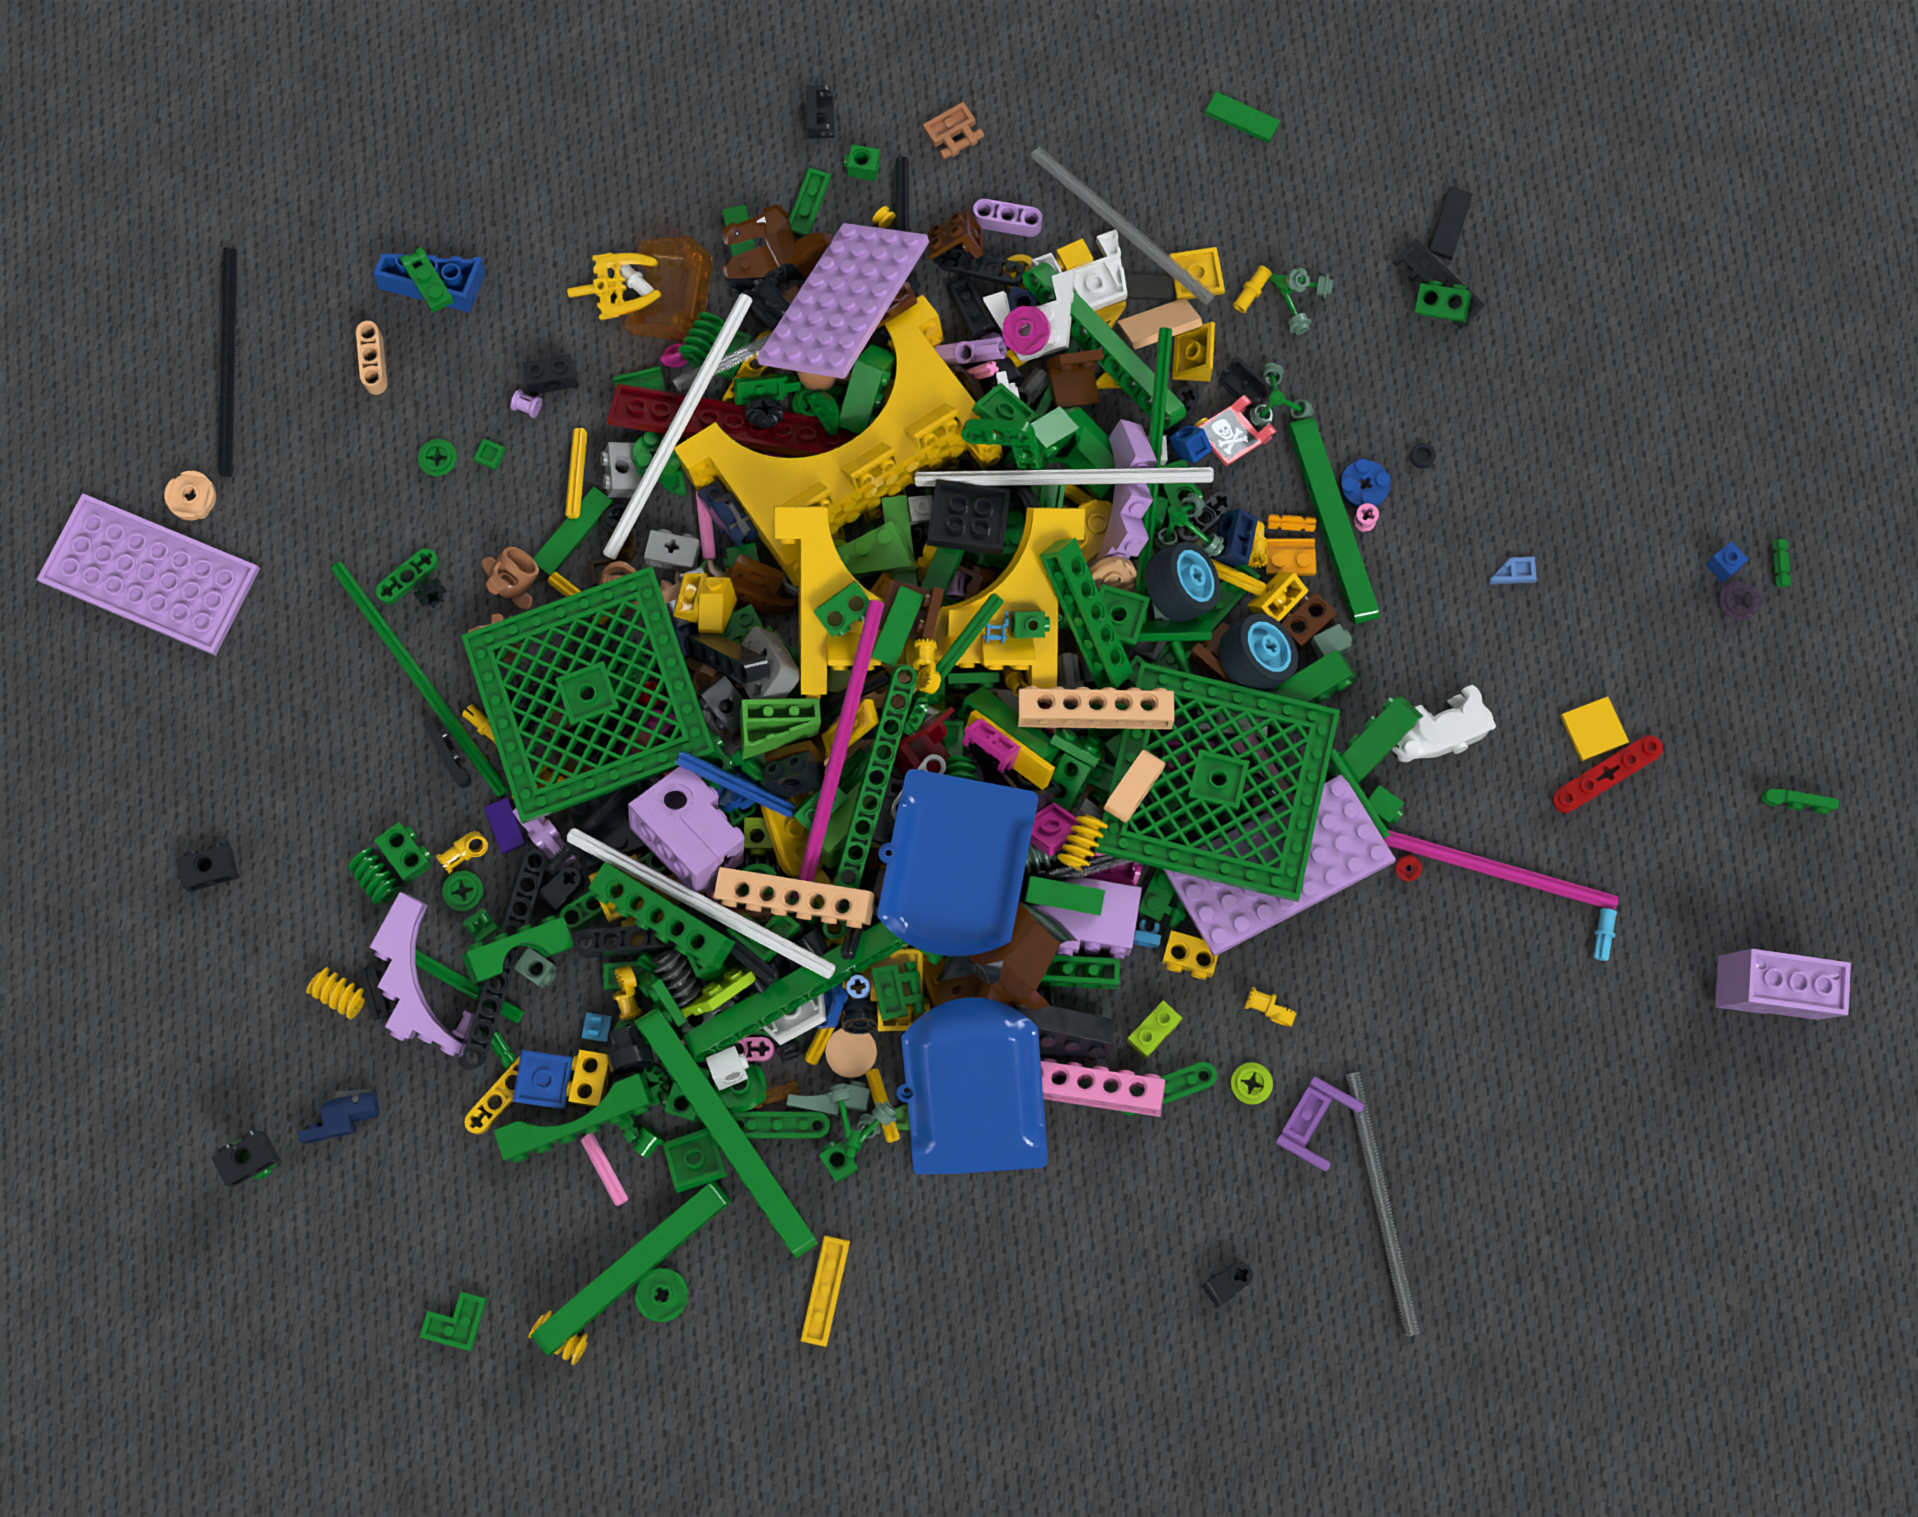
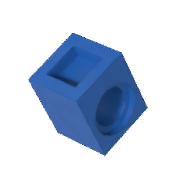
M1186 425L1169 437L1177 457L1185 459V461L1195 463L1213 450L1205 430L1202 428Z
M1731 541L1707 562L1706 566L1723 583L1749 559Z

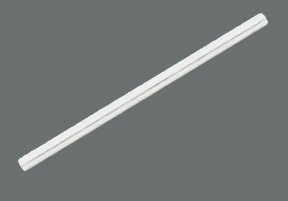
M742 293L739 295L603 551L605 556L616 559L752 303V298Z
M1212 467L917 472L915 474V485L917 487H935L936 479L983 486L1211 483L1214 479V470Z
M572 828L568 833L567 841L827 979H830L834 974L835 965L576 828Z

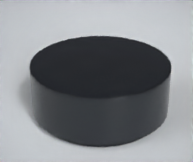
M1426 443L1414 446L1410 454L1412 464L1420 469L1430 467L1436 458L1434 448Z

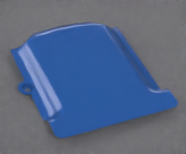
M916 769L909 770L905 775L891 843L883 844L879 850L880 859L887 863L877 913L881 922L906 943L938 955H975L994 950L1011 942L1038 804L1037 794L1033 791ZM887 850H891L892 855L887 856L885 852Z
M962 998L945 1002L918 1018L901 1037L906 1084L901 1085L896 1093L899 1100L908 1102L914 1173L961 1174L1045 1167L1048 1163L1038 1027L1014 1008L1001 1002L984 998ZM909 1088L910 1092L905 1093L904 1089Z

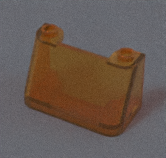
M689 236L640 241L637 254L653 257L658 261L656 266H641L647 271L646 282L654 290L660 291L661 296L642 308L640 312H630L625 321V330L634 336L683 342L684 338L688 337V331L693 328V322L698 320L697 315L699 312H705L713 268L712 257L706 249Z

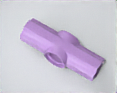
M998 337L935 346V350L947 366L1005 359L1007 346L1003 338ZM969 348L971 349V356H970V357H969V354H968Z
M517 808L512 811L529 832L527 833L528 836L550 860H552L551 857L555 858L553 855L557 856L556 852L559 853L558 850L561 851L560 847L563 848L562 845L566 846L560 838V833L548 818L541 817L523 824L520 821ZM571 855L572 857H569V860L567 859L565 865L563 864V867H560L561 869H558V871L571 865L576 857Z

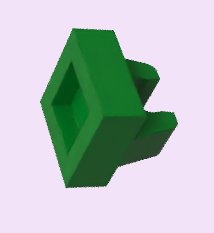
M484 908L463 922L477 943L484 941L498 930V926Z

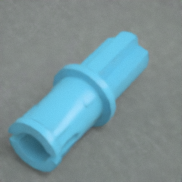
M1600 909L1598 930L1594 932L1597 936L1593 956L1600 961H1607L1609 959L1612 938H1615L1613 931L1617 911L1612 909Z

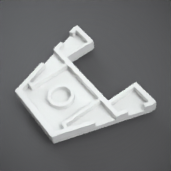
M1116 229L1096 237V243L1104 258L1072 269L1076 275L1073 289L1094 311L1127 298L1126 281L1121 263V251L1118 245V232ZM1052 253L1032 259V267L1041 262H1046L1058 274L1062 273Z
M1072 269L1052 276L1057 300L1036 306L1047 316L1050 322L1051 334L1049 340L1042 350L1033 355L1023 356L1016 354L1022 362L1069 348L1070 313L1074 297L1073 282L1076 277ZM1004 291L983 297L986 306L1002 332L1004 319L1010 313L1007 295ZM1027 324L1021 328V336H1028L1031 333V325Z
M754 991L747 995L744 1000L754 995ZM824 993L762 1029L779 1045H782L826 1021Z

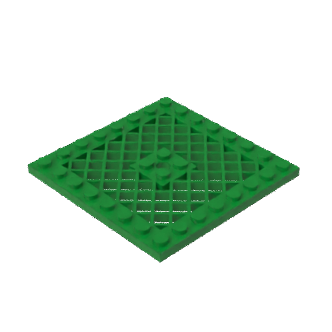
M652 566L461 635L519 818L523 824L679 767L676 764V759L681 751H685L700 759L717 754ZM637 601L638 606L632 604V602ZM626 607L636 611L631 622L621 618ZM618 608L615 615L607 612L612 609ZM595 616L591 624L586 621H583L585 619ZM602 616L612 619L607 631L597 627ZM641 616L643 617L646 629L637 625ZM618 623L628 627L623 638L613 634ZM579 624L589 628L583 640L573 636ZM571 625L568 632L560 630V628ZM634 630L644 634L639 645L629 641ZM594 632L604 635L599 647L589 643ZM547 633L544 641L535 638ZM555 633L565 637L560 648L550 645ZM610 638L620 642L615 654L605 650ZM649 638L654 652L645 649ZM571 640L581 644L575 656L566 652ZM523 642L520 650L511 647ZM531 642L541 646L535 657L526 653ZM626 646L636 650L631 661L621 657ZM586 647L596 651L591 663L581 659ZM547 649L556 652L551 664L542 661ZM507 651L517 654L511 666L502 662ZM642 653L652 657L647 668L637 665ZM602 654L612 658L608 668L604 661L599 662ZM562 656L572 660L567 672L557 667ZM523 657L533 661L527 673L518 669ZM618 661L628 666L623 677L613 673ZM657 662L662 675L653 672ZM578 663L586 666L585 668L575 671ZM538 665L548 668L543 680L533 676ZM500 666L509 670L505 679L503 678ZM634 669L644 673L639 684L628 680ZM554 672L563 675L555 678L558 687L549 684ZM515 673L525 677L519 689L509 685ZM649 676L660 680L655 691L644 687ZM611 678L620 682L616 691L614 690ZM530 681L540 684L535 696L525 692ZM625 685L636 689L631 700L620 696ZM664 685H666L670 699L660 695ZM546 687L556 692L551 703L541 700ZM586 688L594 689V696L590 700L582 699V692ZM507 689L516 693L512 703ZM641 692L652 696L646 708L636 703ZM522 696L532 700L527 712L517 708ZM561 697L566 711L557 707ZM657 699L668 703L662 715L652 711ZM618 701L628 705L622 716L613 713L621 710ZM538 703L548 708L542 719L533 716ZM633 708L644 712L638 724L628 720ZM672 708L678 722L668 718ZM554 711L564 715L558 727L548 723ZM515 713L524 716L520 725H518ZM649 715L660 719L654 731L644 727ZM602 717L598 725L589 722ZM609 717L619 720L614 733L604 728ZM530 720L539 723L534 736L524 731ZM568 720L572 727L578 725L574 734L564 730ZM665 722L675 726L670 738L660 734ZM625 724L636 728L630 740L620 736ZM585 725L595 729L590 741L580 737ZM545 727L555 731L550 743L540 739ZM641 731L651 735L646 747L636 743ZM681 731L683 737L677 738ZM601 732L611 737L606 749L596 745ZM561 734L571 738L566 750L556 746ZM522 736L531 739L527 750ZM657 738L666 742L653 747ZM617 740L627 744L622 756L611 752ZM577 741L587 745L582 757L572 754ZM537 743L547 747L542 759L532 755ZM633 747L642 751L629 756ZM593 749L603 753L598 765L588 761ZM553 750L563 754L558 766L548 762ZM609 756L617 759V761L605 765ZM569 757L579 761L573 774L564 770ZM530 759L539 763L535 772L533 771ZM585 765L594 768L581 773ZM545 766L555 770L549 782L539 778ZM560 774H564L570 777L568 779L557 782ZM537 782L546 787L539 789Z
M1141 662L1135 688H1139L1141 691H1152L1155 688L1174 691V704L1177 707V710L1174 711V718L1181 714L1187 724L1177 729L1173 723L1172 729H1170L1172 732L1164 737L1160 735L1157 729H1125L1108 799L1142 750L1151 753L1153 749L1161 746L1166 756L1160 760L1165 763L1171 761L1176 771L1166 776L1162 770L1159 775L1161 779L1156 781L1148 791L1155 803L1145 808L1141 802L1138 806L1140 811L1132 815L1127 823L1104 811L1102 822L1107 824L1108 828H1100V832L1104 837L1097 839L1099 847H1095L1094 852L1298 902L1340 710ZM1179 699L1189 701V703L1183 706ZM1148 704L1141 705L1146 711L1153 710ZM1197 706L1202 716L1192 720L1187 711ZM1205 706L1213 707L1214 709L1208 712ZM1229 711L1238 713L1239 715L1233 718ZM1221 712L1227 722L1217 726L1212 717ZM1246 718L1252 728L1242 732L1237 723ZM1254 718L1263 719L1265 721L1258 724ZM1206 720L1212 730L1202 735L1196 725ZM1271 724L1277 734L1267 738L1262 729ZM1279 724L1287 725L1290 727L1283 730ZM1231 726L1237 736L1227 741L1221 731ZM1191 729L1197 739L1187 744L1181 734ZM1296 730L1302 740L1293 745L1287 735ZM1150 732H1152L1157 741L1147 746ZM1256 732L1262 742L1252 747L1247 737ZM1216 735L1222 745L1212 750L1206 740ZM1176 737L1182 747L1172 752L1166 742ZM1281 739L1287 749L1277 753L1272 743ZM1241 741L1247 751L1237 756L1231 746ZM1201 743L1205 750L1199 749L1198 756L1196 757L1191 748ZM1305 745L1302 758L1297 749ZM1266 747L1272 757L1262 762L1256 752ZM1223 750H1226L1229 756L1218 753L1222 752ZM1186 752L1192 762L1182 767L1176 757ZM1291 753L1297 763L1287 768L1281 758ZM1249 756L1252 757L1257 765L1248 770L1250 761L1243 760ZM1276 762L1282 772L1272 777L1266 767ZM1195 767L1191 781L1186 771ZM1300 768L1298 781H1296L1291 773ZM1261 771L1266 781L1257 785L1251 775ZM1180 775L1186 785L1176 790L1170 780ZM1214 775H1221L1226 783L1222 786H1217L1212 782L1211 778ZM1283 777H1286L1292 786L1285 791H1282L1276 781ZM1246 780L1252 789L1243 793ZM1165 784L1171 794L1160 799L1155 789ZM1270 785L1277 795L1267 800L1261 790ZM1189 790L1187 799L1193 802L1186 805L1180 795ZM1295 792L1293 804L1291 805L1286 796ZM1256 794L1262 804L1252 809L1246 798ZM1175 799L1181 809L1170 814L1164 804ZM1281 800L1287 810L1277 815L1271 805ZM1241 803L1246 813L1236 817L1233 811L1238 812ZM1207 804H1208V805H1212V806H1216V807H1219V808H1217V809H1215V810H1213V811L1211 812V810L1209 809V807L1207 806ZM1200 805L1206 815L1195 820L1190 810ZM1159 807L1165 818L1155 823L1149 812ZM1266 809L1272 819L1262 824L1256 813ZM1225 811L1231 821L1221 827L1215 816ZM1185 814L1190 824L1180 829L1174 819ZM1290 815L1286 829L1281 820ZM1144 816L1149 827L1139 831L1134 821ZM1250 817L1256 828L1246 833L1240 822ZM1210 820L1216 830L1205 835L1199 825ZM1169 822L1175 833L1165 838L1159 827ZM1276 824L1282 834L1272 839L1266 828ZM1128 826L1130 827L1132 832L1127 831ZM1235 826L1241 836L1231 842L1225 831ZM1194 829L1200 839L1190 844L1184 834ZM1153 831V832L1155 833V835L1157 836V838H1153V837H1149V836H1145V835H1147V834H1149L1150 832ZM1260 832L1266 843L1256 848L1250 837ZM1220 835L1225 846L1215 850L1209 840ZM1179 838L1183 845L1171 841ZM1285 839L1281 853L1276 843ZM1245 841L1251 852L1241 857L1235 846ZM1204 844L1208 851L1197 849V847ZM1270 847L1276 858L1266 863L1260 852ZM1229 850L1233 857L1222 855V853ZM1255 856L1259 864L1246 860ZM1279 863V868L1272 867Z

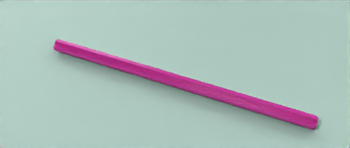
M869 601L798 880L813 882L884 608V603L881 601ZM798 892L794 893V897L799 898Z
M1388 830L1390 836L1384 839L1387 846L1598 907L1615 910L1618 905V897L1616 895Z

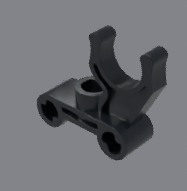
M816 927L808 929L798 938L790 941L819 957L830 949ZM779 953L767 963L778 972L779 977L791 974L794 970L802 967V965ZM758 977L755 982L731 997L735 1004H738L755 989L761 994L770 985Z

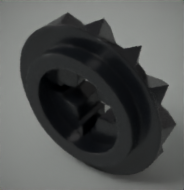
M760 395L758 399L751 398L750 403L746 404L745 416L750 423L756 426L773 427L783 420L784 407L780 405L779 400L773 401L771 396L766 399ZM761 408H765L768 411V414L766 415V413L763 410H761Z
M629 503L614 504L603 512L601 524L603 529H606L609 534H613L618 525L617 521H620ZM640 514L636 519L632 529H637V523L641 521Z

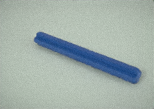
M681 751L676 759L677 765L786 817H791L796 805L685 751Z

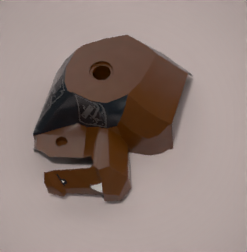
M777 204L763 208L764 214L738 224L733 222L723 228L722 237L725 245H733L758 237L765 239V246L733 256L730 262L722 268L725 279L738 297L744 290L753 289L755 285L752 282L757 279L765 280V278H769L776 287L788 280L806 281L827 247L832 243L830 233H812L795 241L787 211ZM794 286L783 293V295L792 303L799 290ZM750 306L748 312L759 327L773 332L774 330H771Z
M1019 901L1011 942L980 954L947 956L936 979L939 982L937 996L944 1003L962 998H984L1001 1002L1014 1008V1004L1029 1010L1050 1006L1036 989L1060 945L1067 941L1078 940L1052 915L1027 902Z

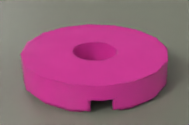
M1033 306L1017 307L1007 315L1003 322L1002 338L1006 346L1014 353L1023 356L1033 355L1042 350L1051 334L1050 322L1047 316ZM1027 324L1031 325V333L1028 336H1021V328Z

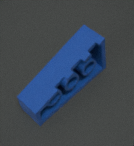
M381 254L373 273L378 288L424 301L399 257L405 254ZM427 255V258L453 297L454 303L446 307L470 313L486 273L482 257H473V260L462 259L459 256H451V259L437 258L434 255ZM419 261L413 264V267L415 269L421 266L422 264Z

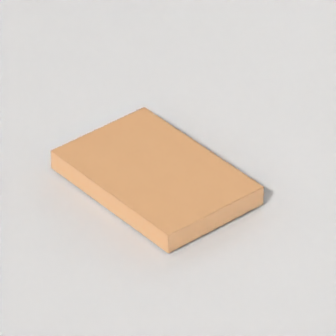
M1186 298L1117 321L1120 331L1135 350L1158 342L1159 329L1162 327L1171 328L1172 336L1202 326L1201 317Z

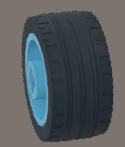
M1185 541L1173 544L1157 552L1148 560L1145 570L1148 594L1155 607L1169 620L1176 622L1191 620L1205 614L1218 603L1220 580L1217 570L1208 554L1195 543Z
M1256 613L1243 618L1231 626L1222 635L1219 642L1218 652L1221 665L1227 676L1236 685L1269 692L1286 682L1297 669L1298 653L1292 636L1279 621L1269 615Z

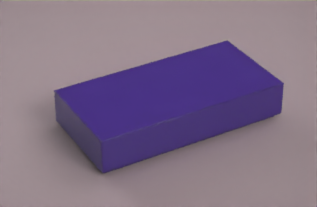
M508 797L484 807L502 854L526 845L516 816L512 812L513 808Z

